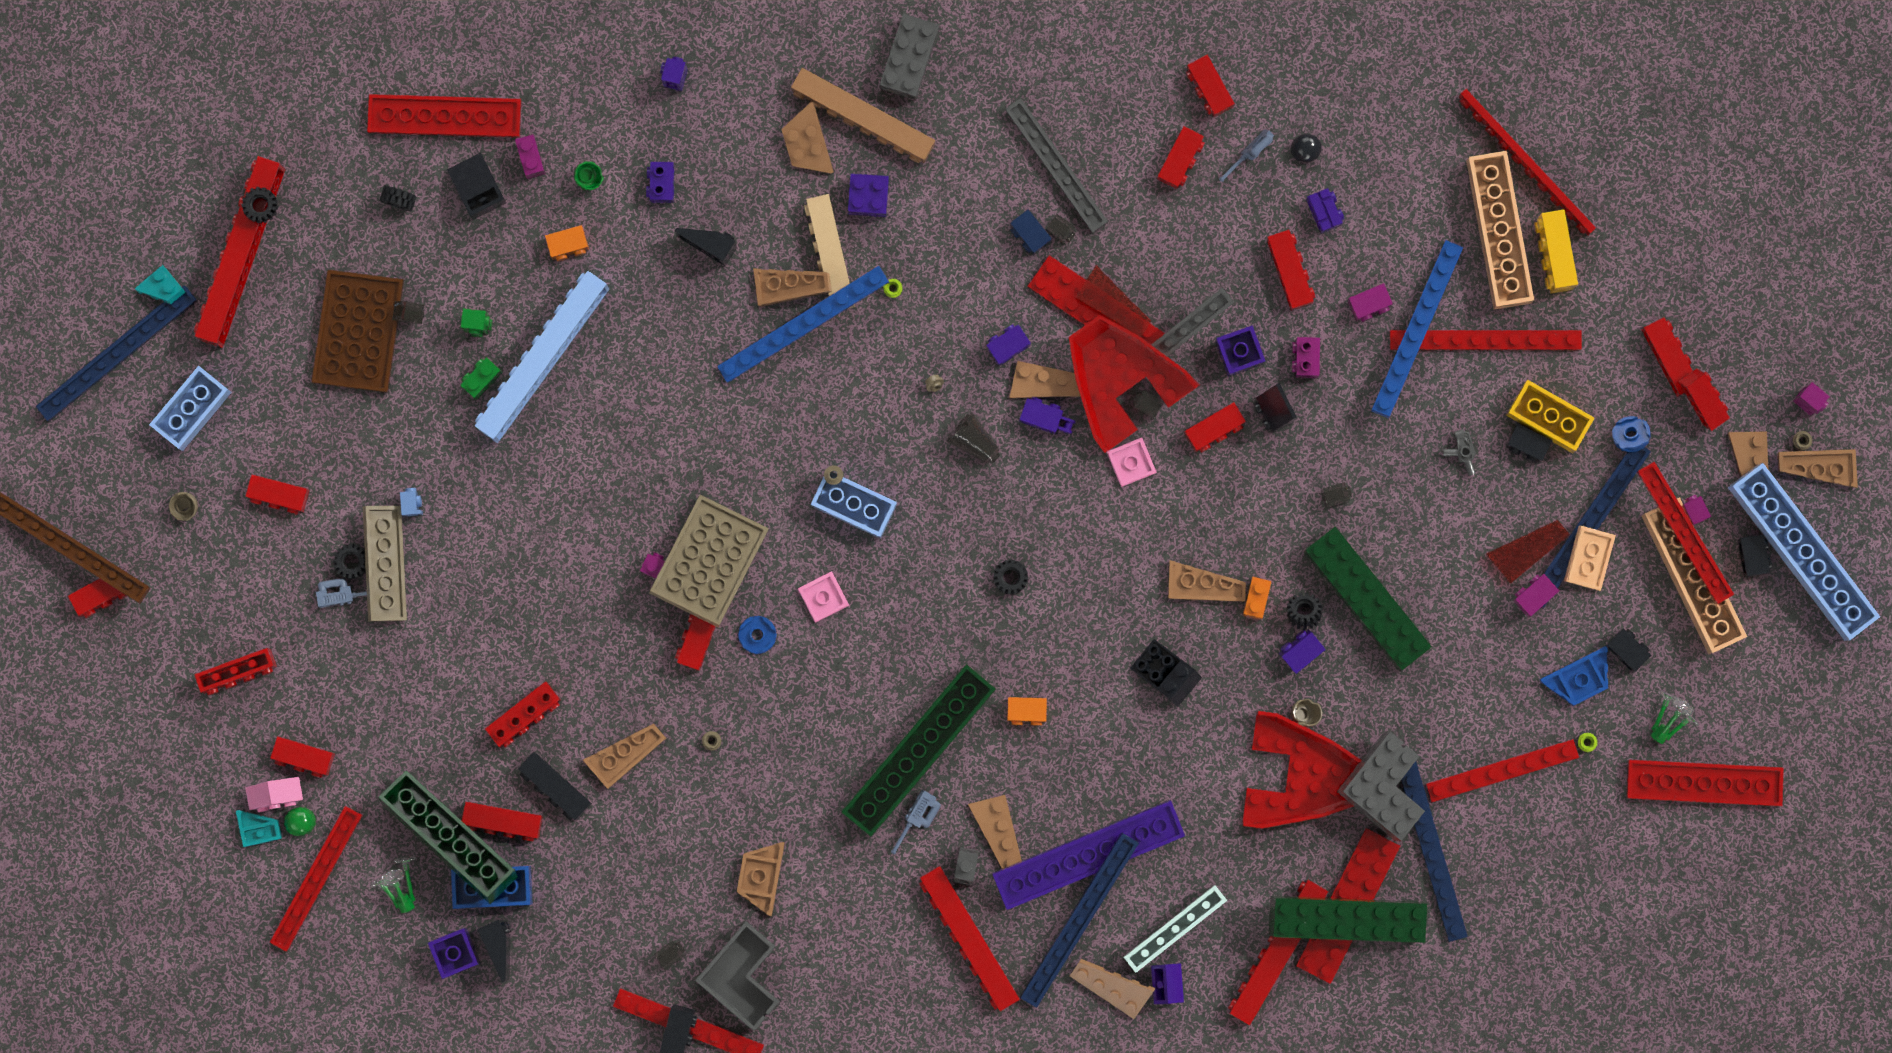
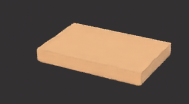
M1579 525L1564 581L1601 591L1616 535Z

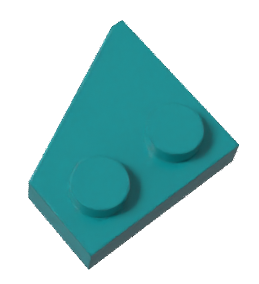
M164 265L159 267L135 288L139 294H146L151 298L161 299L169 304H172L185 293V290Z
M240 810L236 811L243 847L282 839L277 819Z

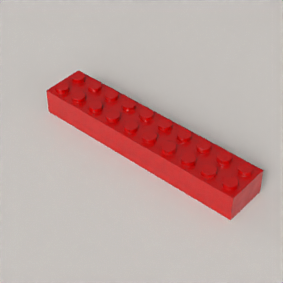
M258 156L257 160H254L251 165V177L247 178L245 182V193H249L251 188L264 187L270 190L276 197L286 169L278 162ZM245 194L240 197L238 214H235L233 217L232 231L228 232L226 236V248L221 251L219 268H216L213 274V279L215 280L213 285L208 288L207 302L202 305L200 311L202 317L194 328L196 338L220 348L224 347L267 224L264 222H253L244 214L242 199L243 197L245 198ZM258 198L253 203V209L256 212H263L267 208V201L263 198Z

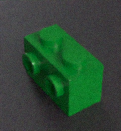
M463 309L461 329L465 333L471 334L472 337L482 338L483 335H488V330H492L493 324L489 314L481 310Z
M487 357L484 360L480 359L474 366L476 369L471 374L467 373L461 380L463 382L461 384L462 388L475 400H478L503 373Z

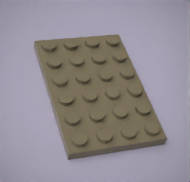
M700 495L649 593L719 628L769 528Z

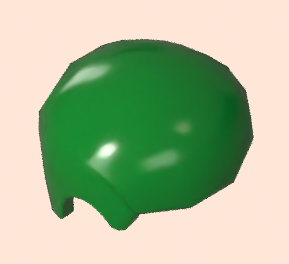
M585 161L577 165L574 171L575 183L583 190L598 188L604 179L601 168L593 162Z
M306 807L293 808L288 811L284 818L286 831L293 836L307 835L312 832L316 825V818L313 812Z

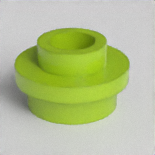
M889 279L890 283L883 286L884 293L890 298H896L902 293V284L897 279ZM891 285L896 286L897 289L895 292H891L889 290V287Z
M1584 733L1578 738V746L1584 752H1591L1597 746V739L1591 733ZM1585 739H1589L1591 741V744L1589 746L1584 745Z

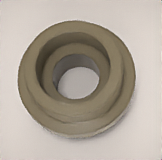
M939 375L930 376L925 381L926 389L933 392L939 391L944 384L943 378L939 377Z
M1799 431L1793 437V445L1799 450H1806L1812 444V437L1806 431ZM1800 437L1805 439V444H1800Z
M829 466L824 472V478L827 483L837 485L843 479V471L838 466ZM836 472L837 477L834 479L831 478L830 473Z
M709 731L704 734L702 744L707 750H716L721 745V737L717 732ZM710 737L715 738L713 745L708 743Z

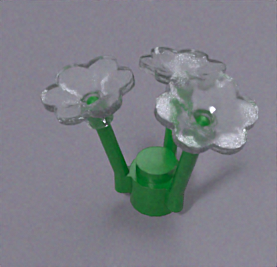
M1658 690L1663 700L1659 715L1651 728L1653 730L1651 737L1654 740L1664 744L1666 740L1669 741L1683 726L1686 727L1689 723L1699 726V723L1692 716L1694 709L1689 706L1687 701ZM1673 701L1672 705L1676 708L1673 717L1666 726L1664 724L1659 726L1666 707ZM1685 714L1681 723L1671 731L1669 728L1677 717Z
M416 856L394 859V863L402 864L403 871H405L409 895L407 893L402 894L399 887V881L404 878L401 869L391 870L370 884V888L379 886L382 891H385L394 903L395 908H399L401 913L409 912L415 908L413 901L416 899L413 895L409 870L410 862L416 860ZM388 885H392L396 889L398 894L397 900L388 889Z

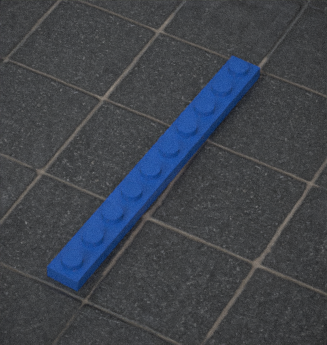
M1445 240L1371 410L1372 412L1386 418L1390 417L1463 247Z
M877 266L717 367L726 382L729 383L890 282L881 267Z

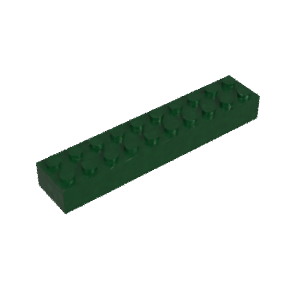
M966 664L843 809L842 813L872 837L996 691V688Z

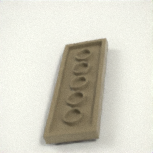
M364 506L363 525L368 622L406 621L401 506Z

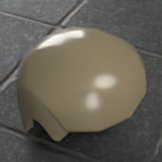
M188 492L176 493L172 496L168 505L170 513L177 520L182 521L190 520L196 515L198 510L196 498Z
M1310 699L1299 700L1292 706L1291 717L1293 721L1306 728L1317 725L1322 719L1323 712L1320 704L1314 703Z

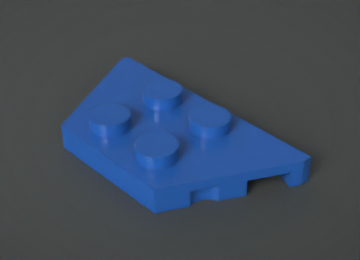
M1607 646L1540 679V682L1572 706L1608 689Z

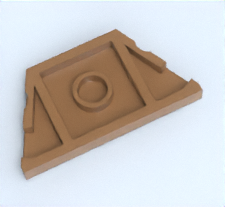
M813 101L781 129L792 166L834 173Z
M784 842L743 854L737 892L768 916H772Z

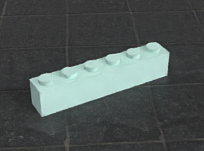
M1216 885L1212 886L1123 958L1135 973L1224 904L1227 899Z

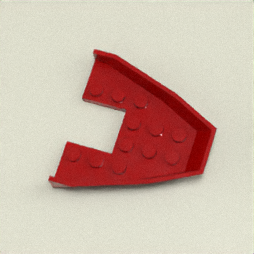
M1098 315L1069 336L1075 380L1093 438L1104 453L1138 430L1116 398L1142 379L1147 377L1168 408L1200 386L1184 368L1140 336L1101 315Z
M1256 712L1252 750L1290 755L1285 793L1251 788L1246 789L1242 827L1263 829L1321 818L1354 807L1337 791L1357 767L1361 759L1333 740L1278 713Z

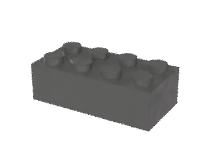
M903 13L880 82V89L913 100L917 99L940 25Z

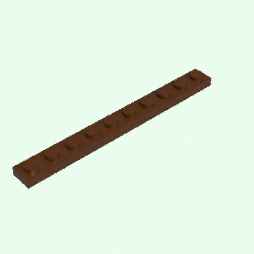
M0 492V515L141 604L151 589L148 585Z

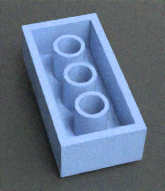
M198 366L149 425L178 449L184 451L232 392Z
M831 472L830 477L834 479L837 477V474ZM823 477L811 503V507L880 539L897 506V502L844 477L837 485L827 483Z

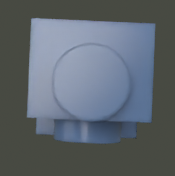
M406 488L405 492H400L402 516L423 515V511L419 510V507H422L421 495L418 496L416 488Z

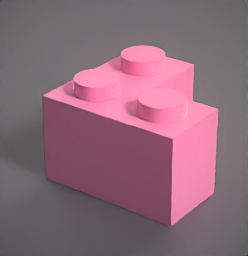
M299 777L267 781L245 788L249 810L257 809L258 813L280 808V804H284V807L295 806L296 801L303 800Z

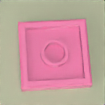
M1143 438L1107 452L1121 487L1157 473Z
M832 571L798 588L815 623L849 606Z

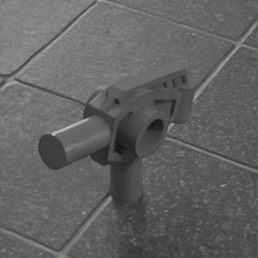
M1464 429L1454 431L1457 449H1443V457L1457 456L1459 462L1465 463L1468 476L1475 475L1472 460L1476 452L1470 433L1464 431Z

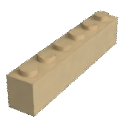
M829 194L806 199L807 205H804L806 216H810L812 221L808 225L810 234H815L816 238L813 246L815 253L819 252L820 260H817L819 271L830 274L832 292L828 294L831 296L850 283Z

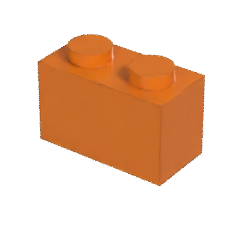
M582 225L545 235L552 260L556 259L557 262L568 259L567 256L575 254V256L584 255L586 250H589Z
M1257 577L1251 578L1243 616L1259 620L1263 619L1271 581Z
M1008 697L1007 721H1011V725H1023V722H1031L1032 726H1042V722H1046L1047 698Z

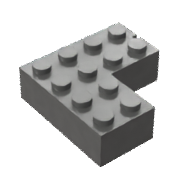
M1389 731L1383 732L1337 792L1394 841H1402L1425 812L1396 787L1419 758V755L1407 745H1402L1403 742Z
M746 921L695 980L753 1031H756L767 1018L764 1014L769 1015L780 1002L778 998L752 977V974L775 949L776 945Z

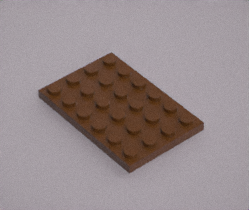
M335 270L327 271L312 383L388 393L404 279Z

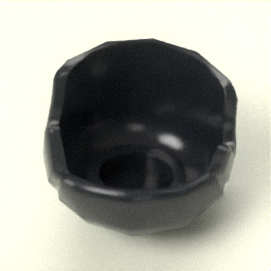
M1311 134L1299 135L1291 144V154L1297 161L1312 162L1322 152L1320 140Z

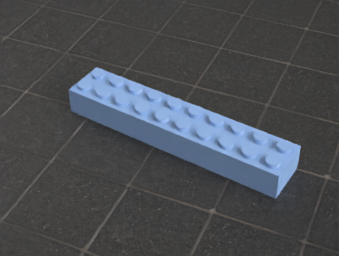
M587 271L586 274L582 273L577 280L578 285L575 289L571 288L565 297L567 298L563 305L560 304L554 311L556 315L552 320L549 319L545 323L541 336L537 335L532 341L533 347L530 351L526 350L520 358L522 362L518 367L514 366L509 373V376H511L507 382L504 381L500 385L498 395L489 400L485 413L481 412L476 418L475 422L477 424L475 427L496 443L506 433L609 291L607 284L591 272Z
M1763 463L1756 465L1728 487L1844 641L1851 640L1880 618L1873 606Z

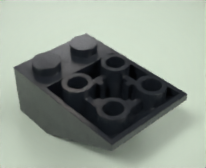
M481 153L447 169L472 220L507 203Z
M1155 639L1130 667L1132 671L1177 707L1202 679L1194 668Z

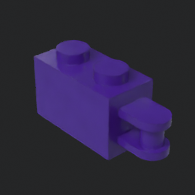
M1035 397L1027 398L1019 422L1056 434L1057 430L1072 434L1071 428L1076 421L1062 416L1063 411L1060 410V406L1052 403L1049 406L1042 403L1043 400ZM1060 420L1065 421L1064 428L1058 426Z

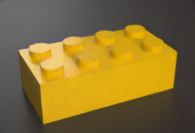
M1565 210L1542 213L1534 225L1536 234L1539 233L1540 235L1538 248L1539 252H1543L1544 257L1541 260L1543 271L1546 270L1547 278H1545L1546 289H1550V294L1573 290L1578 285Z
M1529 380L1523 384L1506 416L1532 431L1551 439L1553 443L1571 453L1577 450L1594 420V417Z

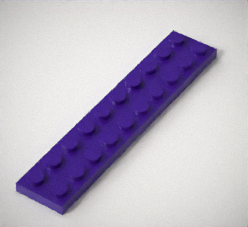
M1168 800L992 873L1006 910L1097 873L1121 832L1139 843L1130 859L1185 837L1172 801Z

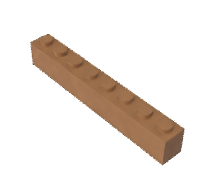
M804 68L800 70L791 86L795 97L801 100L806 98L810 102L814 101L815 108L820 109L822 107L827 110L826 113L834 118L837 116L843 118V122L848 126L853 127L855 125L860 128L859 131L863 134L876 136L878 142L883 145L888 143L894 146L893 150L900 154L904 152L909 154V158L916 163H920V161L925 163L935 145V140Z

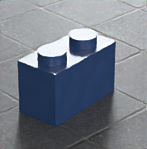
M1029 209L1010 223V232L1016 239L1019 237L1022 240L1023 244L1021 245L1028 254L1031 252L1035 255L1052 242V238Z

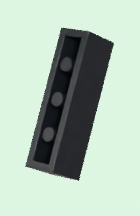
M533 752L518 768L521 771L519 775L527 782L531 780L535 784L534 789L541 795L544 793L550 797L548 801L556 808L560 806L564 810L562 814L570 821L572 819L577 821L592 805L585 796L536 752Z
M673 1004L670 1009L660 1053L686 1052V1048L691 1045L693 1035H690L691 1028H695L698 1019L695 1016L696 1010Z

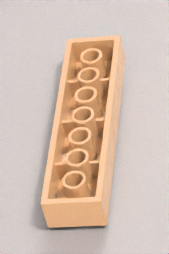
M1507 151L1469 157L1466 163L1493 310L1531 304L1534 301Z
M1680 497L1677 498L1678 502L1680 503V505L1682 506L1683 510L1685 511L1686 515L1688 516V518H1689V520H1690V517H1689V515H1688V513H1687V511H1686V509H1685V507H1684V505H1683V503H1682ZM1659 508L1643 514L1642 518L1707 653H1714L1746 638L1747 635L1729 598L1716 605Z

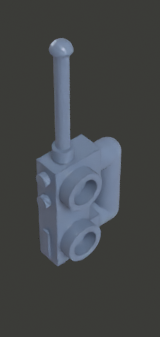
M1264 129L1241 152L1242 156L1219 178L1221 182L1242 161L1246 159L1254 160L1258 157L1260 152L1273 141L1274 135L1270 130Z
M344 578L319 582V591L316 592L319 608L338 604L342 606L344 603L351 604L353 598L367 595V591L352 593L351 587L347 586V581ZM340 586V592L327 594L326 589Z
M921 790L913 806L910 807L909 812L905 815V820L908 821L907 826L893 850H891L892 854H896L898 847L912 825L918 828L920 826L924 828L930 826L941 807L940 803L935 801V796ZM929 805L931 809L928 812L926 818L924 819L922 815L924 814L926 808Z

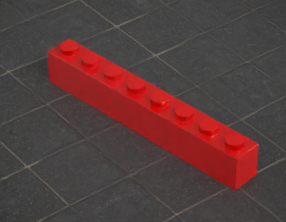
M939 866L920 878L922 882L919 885L924 893L929 892L932 897L929 899L934 910L938 908L941 912L940 920L944 926L948 925L952 932L949 935L954 943L959 942L962 947L959 949L964 960L968 958L972 965L969 968L974 976L978 975L982 982L979 985L984 993L989 992L992 997L989 1001L994 1010L998 1008L999 1011H1002L1020 1000L941 867Z
M1308 879L1306 882L1302 881L1297 889L1299 892L1297 897L1325 898L1329 891ZM1269 936L1267 941L1270 943L1267 949L1262 948L1257 957L1260 959L1257 966L1253 964L1248 972L1250 977L1247 983L1243 981L1238 989L1240 994L1237 1000L1233 998L1228 1006L1230 1009L1229 1014L1248 1025L1252 1023L1301 938Z

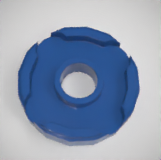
M1624 417L1616 423L1612 430L1613 442L1622 451L1637 452L1649 443L1651 438L1650 427L1645 420L1638 419V417ZM1629 431L1636 432V435L1633 437H1629L1626 434Z
M752 616L742 623L738 636L739 642L745 650L750 653L761 654L773 647L777 634L773 623L766 617ZM756 629L763 632V637L760 640L752 638V632Z

